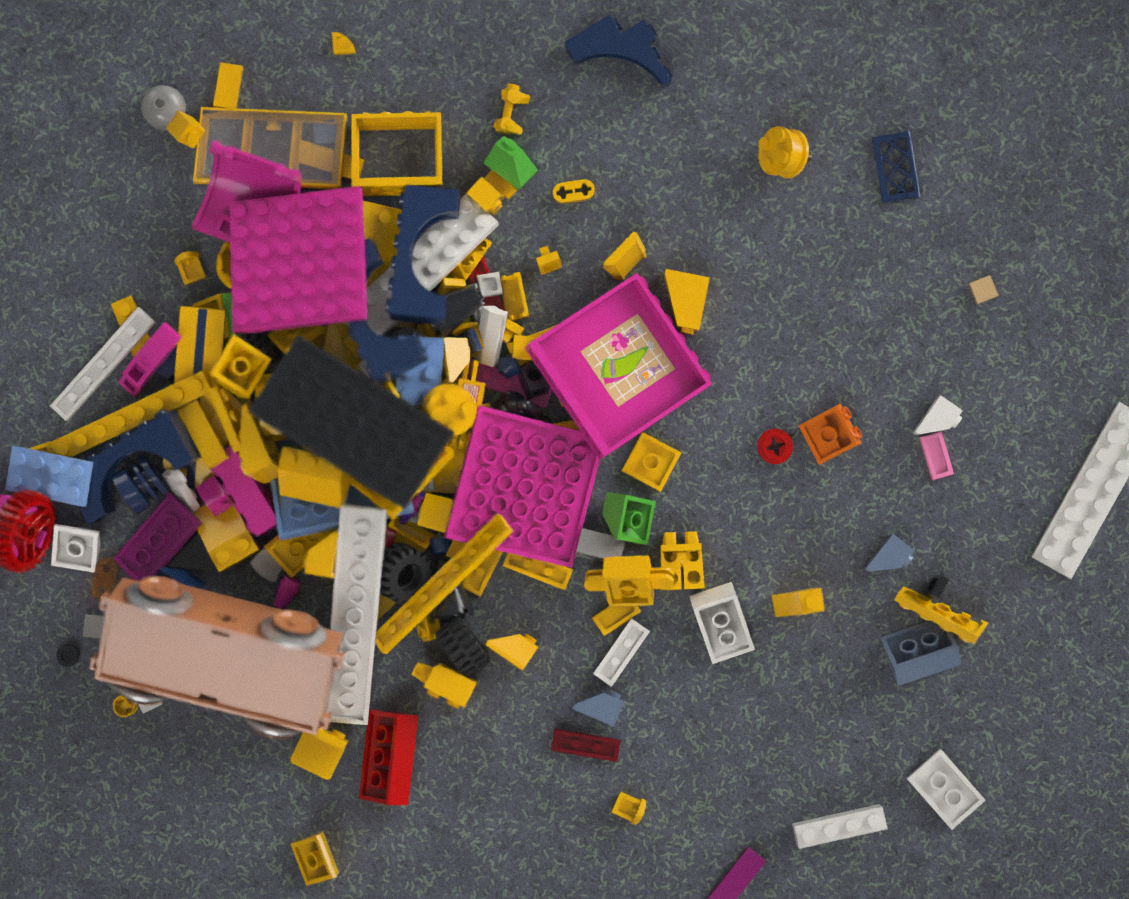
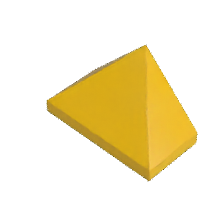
M402 515L396 516L390 521L387 527L397 530L393 541L397 545L398 543H404L424 552L429 546V539L435 536L416 523L407 521L405 525L400 524L399 519Z

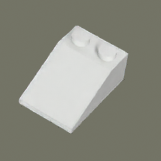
M732 582L689 596L712 664L755 650Z

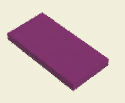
M169 493L113 560L133 580L140 582L144 578L155 577L160 568L165 567L202 525V522L174 493Z

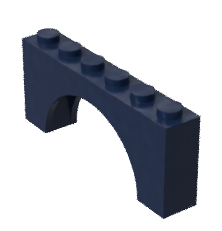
M406 185L405 193L401 192L400 206H403L402 214L398 213L397 227H400L399 235L395 234L394 248H397V254L392 256L391 269H394V277L389 278L388 291L392 292L391 299L387 298L385 312H389L390 320L444 326L447 299L444 296L430 292L418 281L412 269V256L417 241L428 228L444 220L458 219L460 190Z
M370 238L364 240L366 282L370 275L379 266L384 264L376 244ZM366 320L348 322L351 327L348 329L352 340L354 342L357 341L360 347L357 349V352L362 361L366 360L368 368H366L368 376L372 381L375 380L380 385L429 360L421 341L415 335L401 339L386 338L375 333Z
M164 409L154 415L156 419L149 422L147 420L137 426L138 430L134 433L130 431L119 437L120 442L116 444L112 442L102 448L103 452L101 454L95 453L85 459L86 461L93 462L87 505L78 507L88 525L98 522L116 511L111 499V475L115 473L119 464L130 454L136 451L156 453L165 458L175 471L186 468L202 458L176 410L167 412Z

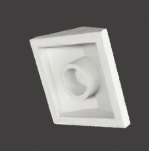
M55 524L51 566L95 573L101 546L100 532Z

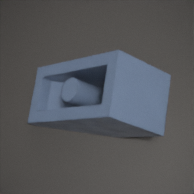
M890 534L863 569L866 572L897 569L902 566L906 567L913 559L911 554L914 550L897 536Z
M609 690L608 693L601 692L574 703L572 709L614 727L624 700L620 699L621 694Z

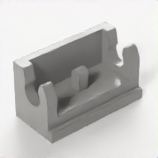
M582 528L575 556L604 563V557L622 556L625 541L614 539L612 535Z

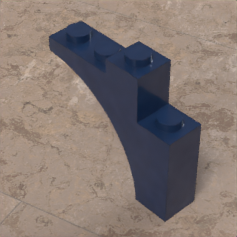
M608 15L564 42V47L575 65L595 58L622 59L646 70L658 81L663 89L671 85L672 80L670 78L673 77L671 71L666 65L662 66L659 61L661 58L659 52L655 47L651 48L650 46L655 43V35L657 33L652 24L649 23L647 25L645 20L621 33L620 31L623 29L616 18L613 20Z

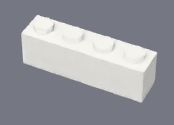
M877 804L792 823L796 845L800 849L887 829L883 807Z

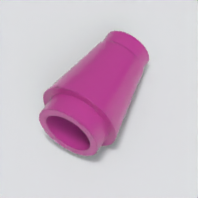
M285 575L283 579H280L273 604L285 610L301 589L299 587L301 582L294 577L291 578L289 575Z

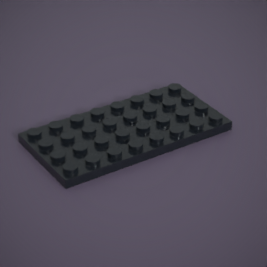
M299 335L248 411L255 418L403 510L407 509L455 433Z

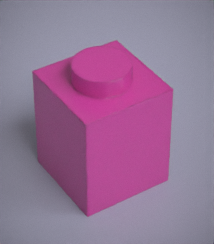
M212 476L196 487L204 503L215 517L233 505L232 500L215 476Z

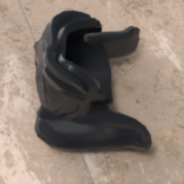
M507 391L502 398L494 402L493 409L546 423L551 422V419L548 416H544L535 404L524 399V396L516 391Z

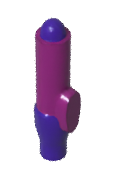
M420 491L412 499L414 513L402 515L399 519L400 524L405 525L411 517L418 513V506L425 498L424 491Z

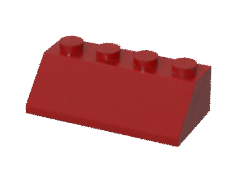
M369 709L359 799L385 805H408L418 715Z

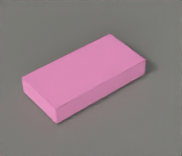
M942 431L920 437L931 480L953 475L954 472Z

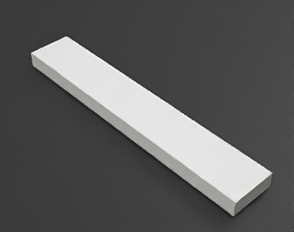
M138 307L55 399L50 407L65 421H69L156 322L144 310Z

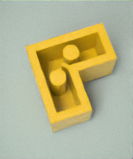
M491 170L485 178L481 177L467 192V196L486 213L496 215L502 208V201L506 197L510 199L518 189Z

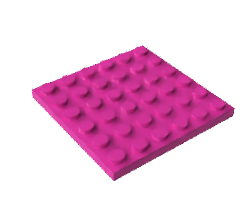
M360 186L230 202L233 333L244 334L367 320L363 191Z
M478 405L444 537L467 543L498 513L503 516L513 532L495 550L572 568L600 462L599 458L581 431Z

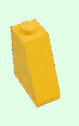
M665 269L664 278L676 328H681V333L693 335L694 331L698 332L700 329L710 277Z
M815 587L772 595L775 617L825 611L821 588Z

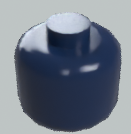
M512 354L498 359L499 365L496 367L499 375L503 373L505 378H511L519 374V364L517 359L512 358Z
M443 532L435 533V536L429 539L431 554H447L452 543L451 539L445 538Z

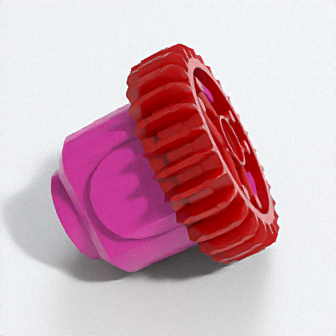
M26 489L23 491L19 490L17 494L13 493L11 496L0 494V567L16 573L29 572L30 568L34 569L36 564L41 563V557H46L45 552L50 550V542H53L52 536L54 525L56 524L54 520L57 518V515L54 514L56 508L53 507L54 504L50 501L49 497L40 492Z

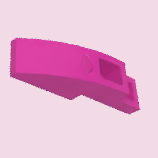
M166 322L163 323L123 371V376L118 383L135 398L148 383L158 367L166 361L182 337Z

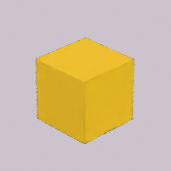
M426 493L420 506L417 525L445 533L453 500Z

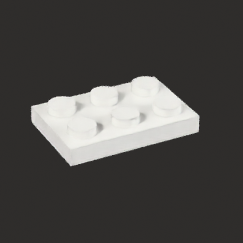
M938 749L906 778L951 830L986 801L941 749Z

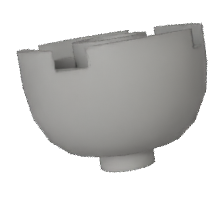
M166 85L155 86L148 90L141 104L143 117L148 124L156 129L166 131L167 125L173 120L176 112L179 110L185 113L187 107L185 99L179 91Z

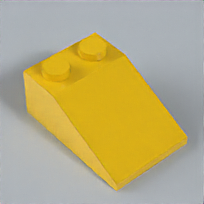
M244 404L242 405L239 456L242 463L240 467L246 476L266 484L278 478L277 468L281 454L275 441H273L272 435L267 436L262 433L260 420L248 413L251 406Z
M231 495L229 497L233 505L216 517L206 504L192 512L202 522V525L197 530L219 572L229 569L261 550L254 535L246 527L243 515H240L235 509V501Z

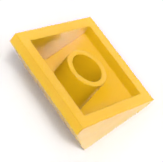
M323 831L290 844L306 886L333 879L339 874Z

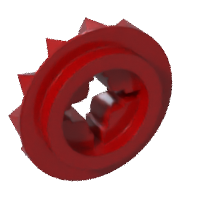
M781 429L767 430L758 440V453L764 461L770 464H781L789 459L792 454V439L788 433ZM771 437H773L776 443H784V445L778 448V456L774 450H766V448L772 445Z

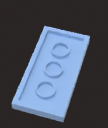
M12 446L5 490L12 492L25 489L44 494L50 500L81 507L86 506L93 462Z

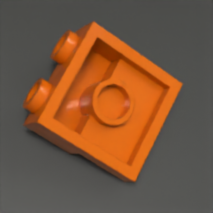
M841 403L799 425L819 465L861 444V431L857 426H852L849 420L852 418V415L846 406L842 407Z

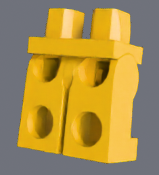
M697 531L684 532L685 544H676V532H666L663 534V545H660V567L671 568L674 572V581L671 589H660V591L682 589L681 568H683V590L705 588L701 543H699Z

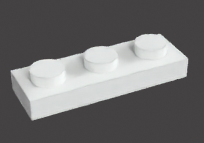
M631 618L593 674L612 687L650 631Z

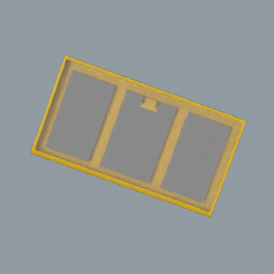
M201 107L199 124L206 131L197 143L193 177L194 184H209L213 168V154H210L209 150L212 142L215 140L221 142L223 146H232L243 152L285 165L287 169L299 170L302 173L301 189H341L347 113Z

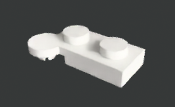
M167 469L162 476L168 486L190 511L195 512L200 508V505L196 501L197 495L186 485L187 479L179 470Z

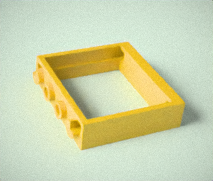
M405 111L403 113L381 112L380 114H369L363 112V114H352V187L360 186L363 196H400L401 192L405 193L406 185L443 188L441 112L430 113V111H426L424 113H413ZM435 129V177L360 178V131Z

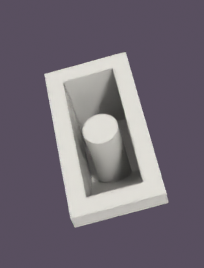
M937 396L912 433L914 435L948 430L951 427L955 428L962 419L960 414L963 410L943 396Z

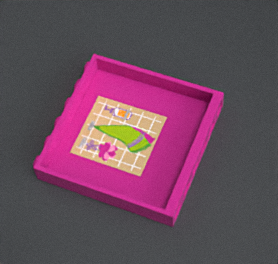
M638 273L536 338L525 347V350L599 460L712 385L709 373L701 368L697 355L688 349L684 336L676 331L672 318L663 312L659 299L651 294L647 281L642 276L640 277Z

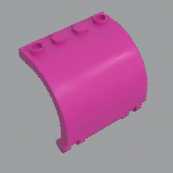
M214 140L209 150V153L213 154L212 173L205 197L192 224V229L231 243L230 202L300 194L302 173L296 169H287L285 165L243 152L235 147L223 146L221 142Z

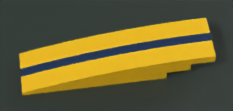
M188 306L180 307L178 334L182 338L177 344L174 384L205 370L212 386L220 385L210 373L224 350L226 310ZM208 393L195 400L200 401L210 420L215 415L216 409ZM193 400V401H191V402H189V403H187V404H185V405H183V406H180V407H178V408H176V409H174V410H176V411L178 412L179 410L183 409L184 407H186V406L189 405L190 403L194 402L195 400ZM203 458L198 459L186 468L179 469L187 479L186 485L188 488H196L212 476H215L212 469L207 468Z

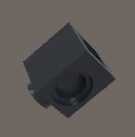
M527 362L520 367L517 377L527 400L548 393L550 385L535 363ZM529 376H534L538 380L532 381L529 379Z

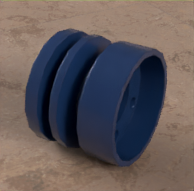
M144 454L138 457L142 467L134 460L131 462L134 473L131 474L123 467L111 475L117 489L137 514L151 506L148 498L149 494L159 501L161 496L157 489L164 495L170 493L162 472Z

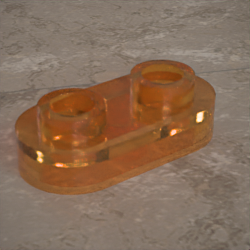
M111 557L101 558L95 566L90 592L97 601H101L103 594L101 595L98 592L100 586H103L105 592H108L109 595L115 590L119 565ZM105 564L110 566V571L107 573L103 571Z

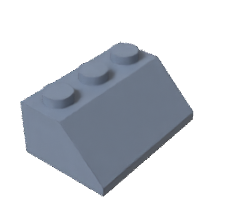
M927 621L880 637L891 672L898 686L962 665L959 647L951 631L942 630L933 621Z

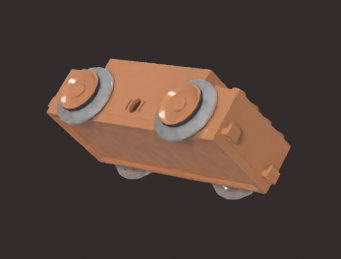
M123 577L111 595L108 592L103 594L100 609L106 611L99 656L95 652L91 657L90 670L96 671L95 679L111 683L114 689L128 701L141 705H154L172 698L243 716L256 732L275 739L289 738L301 732L317 735L319 728L328 729L332 713H327L334 675L336 669H341L345 654L344 652L339 654L343 633L323 628L315 618L303 612L285 611L183 585L164 577H148L140 582Z

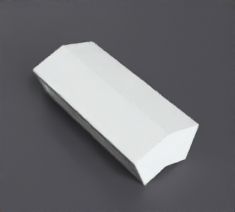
M496 306L482 307L479 332L485 347L474 357L481 364L491 367L496 366L500 358L508 314L507 311L500 310Z

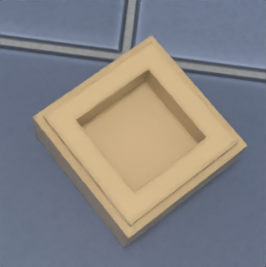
M990 275L968 284L976 304L998 296Z

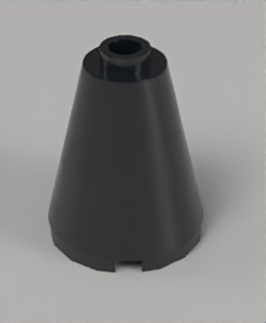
M473 286L440 294V296H444L447 299V309L444 326L431 324L437 334L442 333L438 337L446 338L483 306L481 301L484 300V297L479 288L474 289Z
M448 560L436 561L435 566H432L433 572L431 576L433 577ZM462 583L457 585L429 613L430 623L435 624V619H440L441 623H448L456 617L465 619L466 613H469L470 616L474 614L473 607Z

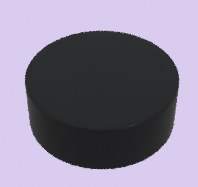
M66 644L58 649L56 658L62 666L70 667L79 661L80 652L76 646Z

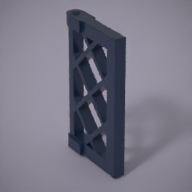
M911 131L872 137L882 203L921 197ZM898 140H906L907 152H904L895 145ZM887 142L891 147L883 156L879 143ZM892 148H895L904 155L897 165L886 158ZM905 157L909 159L910 174L898 167ZM883 160L895 167L888 178L884 175ZM896 169L907 176L901 187L890 180ZM909 178L913 183L914 191L906 192L902 189ZM887 182L898 189L895 194H887Z

